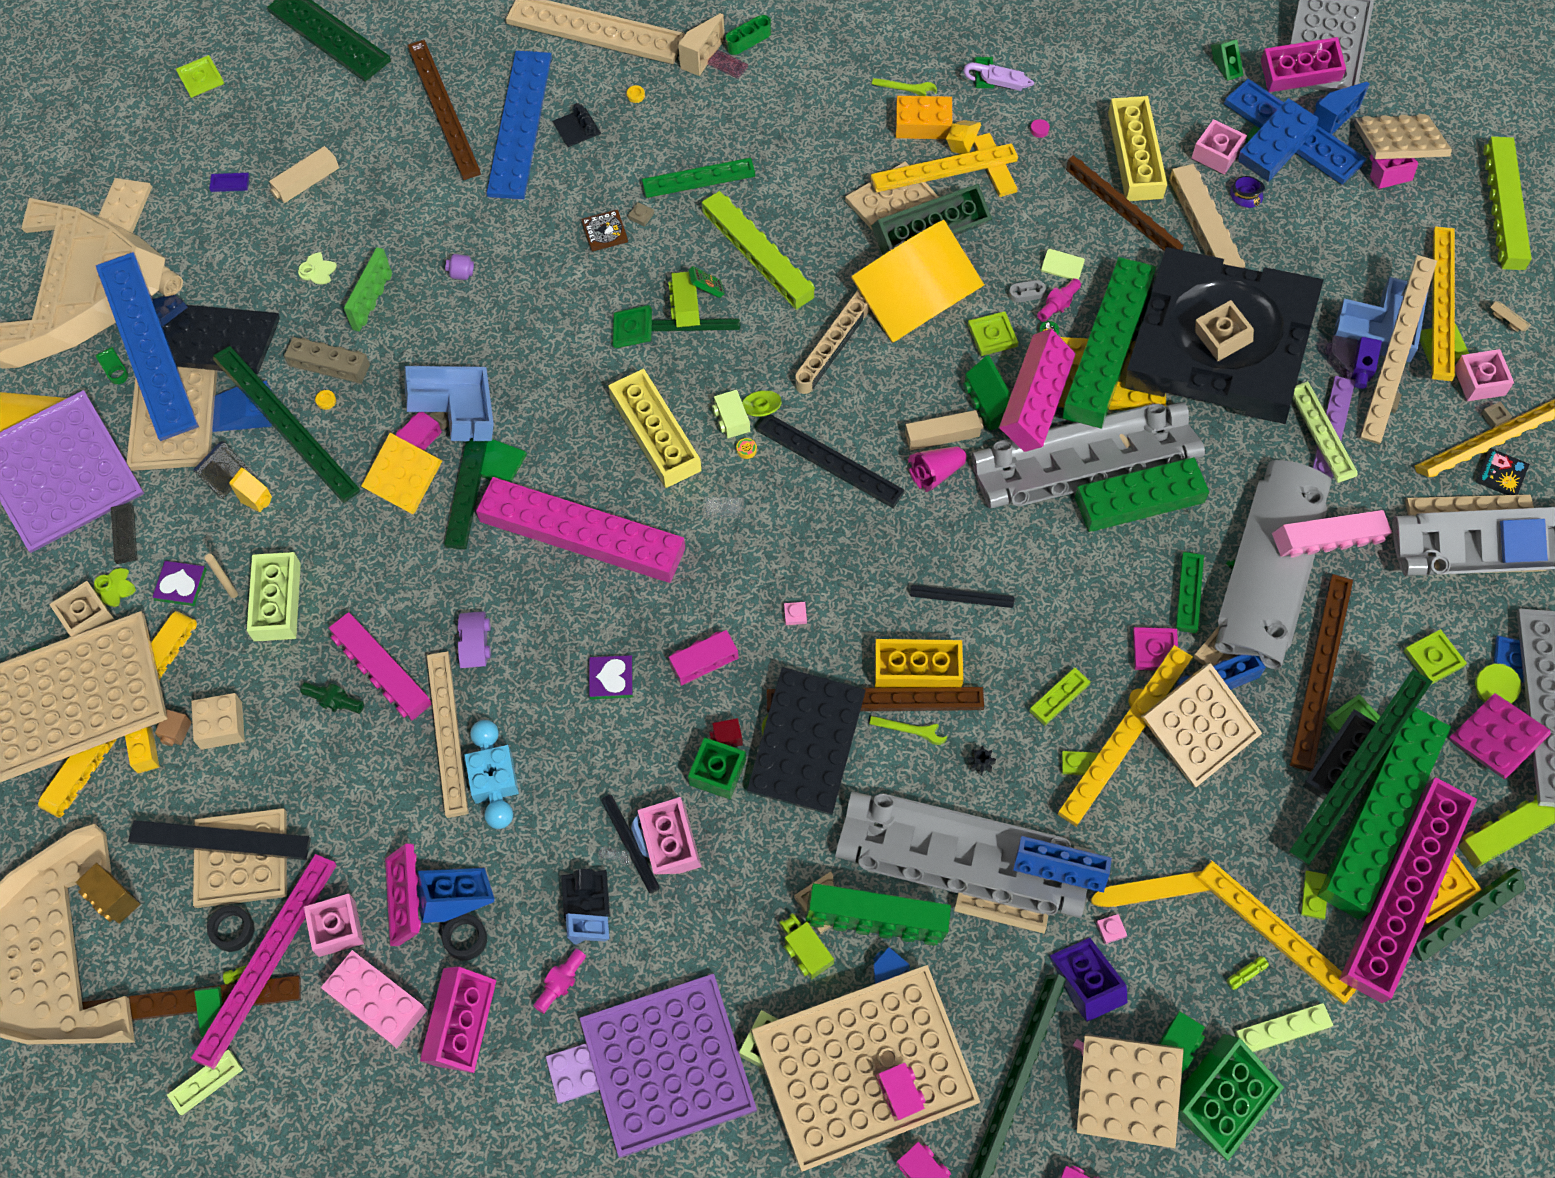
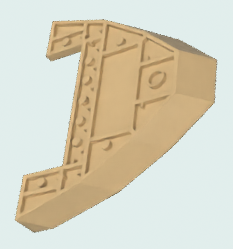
M29 198L21 229L25 233L54 230L32 320L0 323V368H19L73 348L116 323L95 265L134 252L152 296L159 291L165 258L139 236L107 219L77 207Z
M96 824L70 832L8 873L0 881V1038L27 1045L135 1043L129 998L123 996L83 1010L68 888L77 885L75 882L96 862L111 874L107 836Z

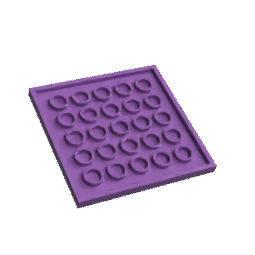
M84 390L0 432V502L30 553L144 494Z
M714 974L580 1018L619 1158L757 1111Z

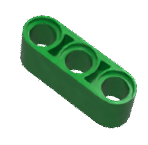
M759 15L727 33V52L731 55H737L768 38L771 35L770 17Z

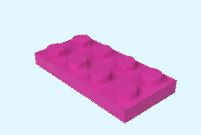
M404 844L385 858L390 946H400L417 935L421 927V921L418 918L419 897L417 896L416 888L418 876L415 873L416 853L414 852V844Z

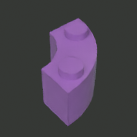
M485 611L459 614L458 631L460 642H458L460 668L486 666L488 658H491L490 645L487 646V633L491 630L490 619L486 618Z

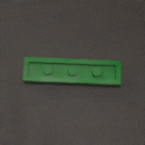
M1188 552L1182 553L1175 625L1177 631L1197 633L1204 555Z

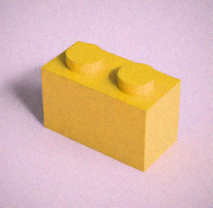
M151 726L125 735L130 766L137 773L160 767L153 728Z

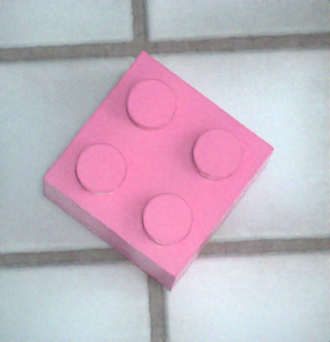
M1213 119L1197 141L1192 159L1225 175L1243 148L1247 135Z
M1500 349L1462 355L1455 366V372L1467 402L1505 396L1514 384Z
M350 894L304 907L312 951L318 957L364 944L356 902Z

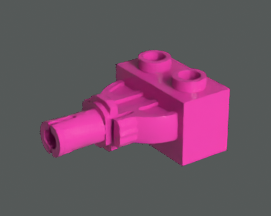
M1372 154L1369 158L1372 161L1370 178L1378 189L1413 181L1418 166L1415 158L1374 159Z

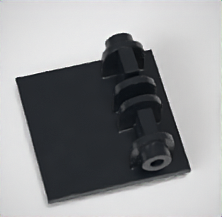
M579 103L573 105V113L553 120V124L567 147L601 134L586 107L584 108Z

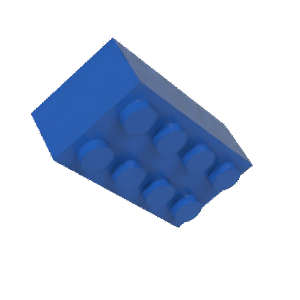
M1288 98L1241 149L1238 162L1269 182L1316 131L1319 118Z

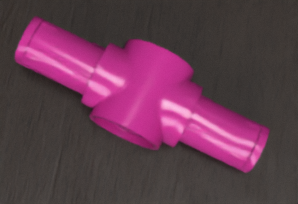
M1073 278L1065 287L1060 289L1054 288L1047 297L1046 305L1038 312V319L1046 322L1054 313L1059 311L1063 313L1064 309L1070 306L1073 294L1081 288V282Z
M575 948L564 964H561L559 967L554 966L550 970L544 981L546 984L544 986L545 990L533 1004L535 1009L544 1014L556 997L559 998L560 995L565 996L568 993L567 989L569 986L574 985L576 970L586 958L583 952Z

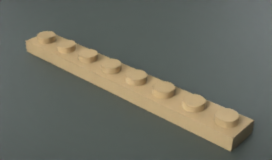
M447 651L427 655L445 816L451 818L467 815L469 810L450 654Z

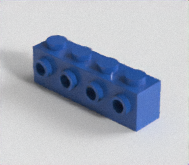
M1237 655L1230 660H1223L1213 666L1230 690L1260 678L1266 668L1259 656ZM1187 675L1178 679L1174 689L1191 676Z
M1021 836L1013 870L1104 893L1110 875L1112 858Z

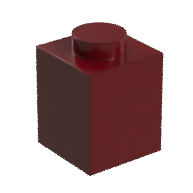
M738 718L712 723L713 731L709 732L711 740L731 747L743 745Z

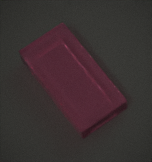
M717 50L708 61V65L736 79H739L748 68L747 63L720 50Z

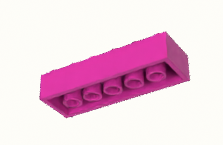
M1053 329L1033 335L999 426L1024 452L1043 447L1076 354Z

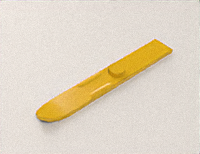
M1198 871L1109 886L1105 888L1104 893L1096 892L1091 898V903L1098 907H1117L1210 890L1196 879L1202 872Z

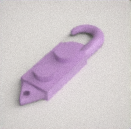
M969 63L963 70L964 75L970 80L974 81L975 77L969 74V70H976L981 72V76L986 83L1019 91L1022 88L1034 85V82L1026 77L1024 72L991 64L988 66L979 63Z

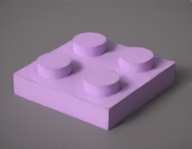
M587 1043L546 1056L558 1104L600 1090Z

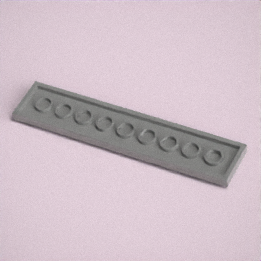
M1519 609L1517 611L1528 715L1550 729L1551 732L1532 752L1538 806L1555 807V611Z

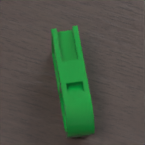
M113 347L95 355L111 383L115 385L122 384L128 379V371ZM117 370L124 371L119 378H111L113 372Z

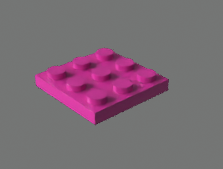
M1494 693L1450 736V741L1505 780L1551 732L1550 729Z

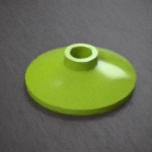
M773 391L754 392L748 395L742 402L746 414L757 417L774 413L780 408L782 403L780 395Z

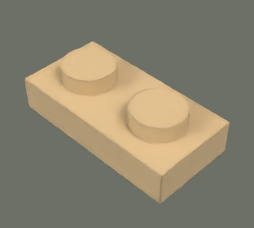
M1495 301L1490 307L1494 310L1493 314L1501 320L1507 319L1510 322L1509 326L1517 332L1519 330L1526 331L1531 326L1530 323L1500 301Z

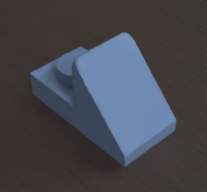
M566 914L567 938L573 944L577 945L584 940L603 942L609 940L608 917Z

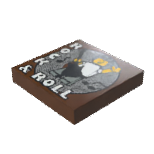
M618 210L582 219L592 252L628 243Z

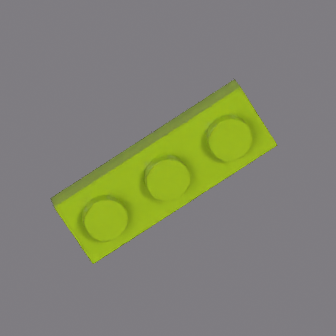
M1074 668L1036 702L1029 712L1046 726L1090 685L1091 681Z

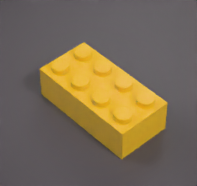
M876 639L875 688L962 687V640Z

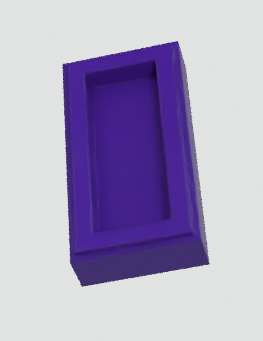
M249 173L211 174L209 189L211 192L248 191Z

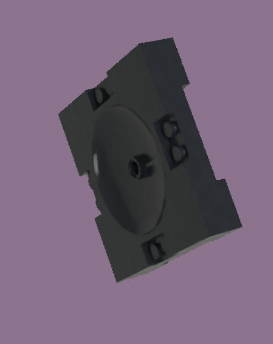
M1166 247L1144 321L1141 324L1127 368L1125 388L1165 397V393L1210 402L1245 410L1246 416L1286 424L1324 279L1267 267L1263 268V272L1226 265L1223 258ZM1231 300L1253 327V342L1217 361L1196 334V319Z

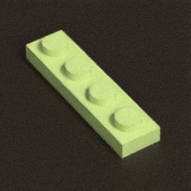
M1324 1003L1238 1030L1235 1034L1243 1040L1252 1052H1256L1331 1028L1333 1023Z

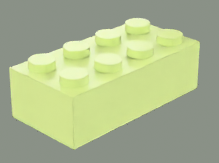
M295 552L252 555L247 632L253 641L296 639L301 563Z

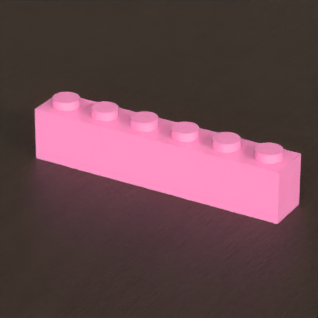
M1380 510L1285 524L1273 532L1272 535L1280 556L1290 555L1293 558L1303 553L1312 555L1320 550L1330 552L1339 547L1341 550H1344L1353 545L1362 547L1371 542L1374 545L1384 542L1386 540L1385 537L1393 532L1384 511Z

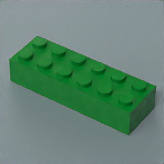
M1195 457L1078 486L1075 500L1088 532L1203 504L1207 499L1209 489Z
M813 883L808 896L805 922L817 928L828 925L836 931L850 929L856 930V933L861 935L876 933L881 938L889 939L895 936L901 937V940L905 942L920 940L924 941L926 945L936 946L938 943H942L949 932L951 905Z

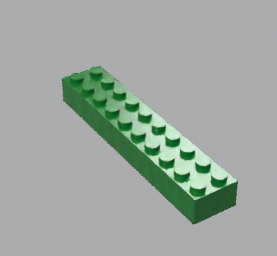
M1118 257L1066 399L1063 419L1102 429L1152 288L1157 266Z
M1415 707L1378 762L1377 768L1372 774L1317 897L1358 920L1370 912L1451 726Z

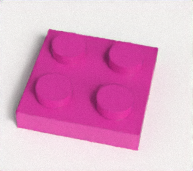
M1134 627L1135 670L1157 671L1173 646L1178 647L1177 629Z

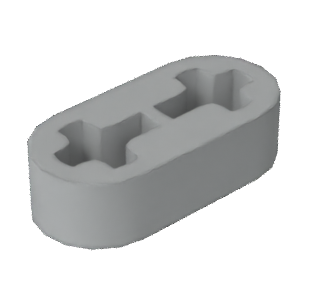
M1039 280L1016 283L1010 287L1009 298L1013 302L1041 299L1045 294L1046 286Z

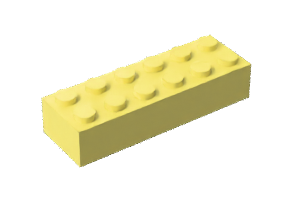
M1148 96L1111 99L1108 116L1125 198L1129 201L1163 199L1167 181Z
M644 369L608 385L611 400L665 488L701 472V461L698 454Z

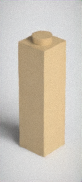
M325 146L270 180L272 195L275 199L280 198L283 203H286L339 169L336 157Z
M974 410L906 424L905 436L909 450L980 437L981 429H983V420L981 417L978 418L977 411Z

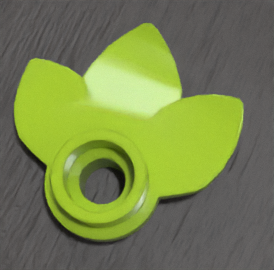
M118 568L109 575H100L95 579L94 589L101 595V599L106 605L117 607L120 604V598L128 597L136 591L135 586L126 580L129 574L128 569Z

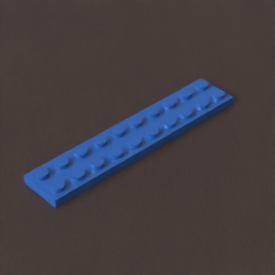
M515 52L487 189V197L525 199L552 59L551 53Z
M132 252L95 265L158 439L163 441L198 428L197 419L135 253Z

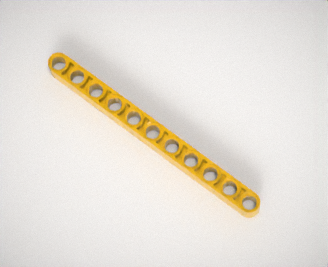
M178 611L172 613L151 642L159 679L167 670L166 666L171 664L179 653L178 649L180 646L183 647L192 633L190 632L192 629L195 630L197 626L196 620ZM117 739L70 756L40 797L38 807L58 818L62 817L65 814L63 813L64 810L68 809L78 794L76 793L78 790H82L91 777V772L96 770L104 759L103 755L109 752Z

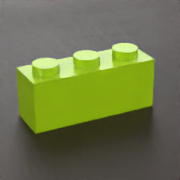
M689 272L671 273L672 281L668 282L669 293H673L670 294V304L675 306L671 308L672 320L676 319L677 327L700 325L696 286L691 283Z

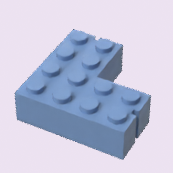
M1389 277L1382 292L1380 307L1344 299L1337 314L1332 344L1354 349L1361 337L1382 340L1379 355L1385 356L1403 300L1401 294L1407 285V281ZM1427 295L1406 360L1407 362H1411L1418 349Z
M405 366L404 385L407 412H448L451 441H469L470 438H473V441H492L494 423L486 367Z

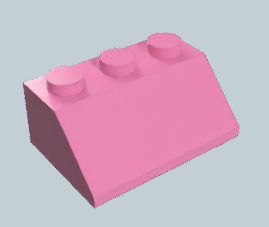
M681 797L638 810L654 874H680L702 867L687 810Z

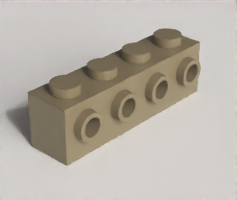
M293 337L284 355L290 367L362 384L370 366L367 355L360 351L353 352L343 347L328 346L325 343L312 342L306 338Z

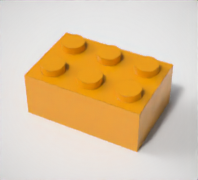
M897 96L896 138H947L952 126V97Z

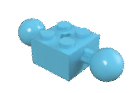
M480 720L472 726L470 736L473 743L479 746L481 751L465 754L471 796L475 804L490 801L484 813L485 821L494 829H503L513 819V810L507 802L503 801V797L519 794L512 753L508 745L494 748L493 744L497 741L499 735L498 728L490 720Z

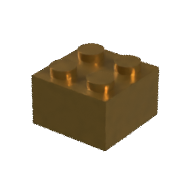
M97 862L75 882L81 888L78 893L93 905L92 907L109 922L115 920L120 924L141 905L113 875Z

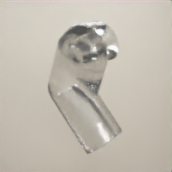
M602 847L599 851L601 858L615 861L620 860L621 866H628L632 862L630 853L627 850Z

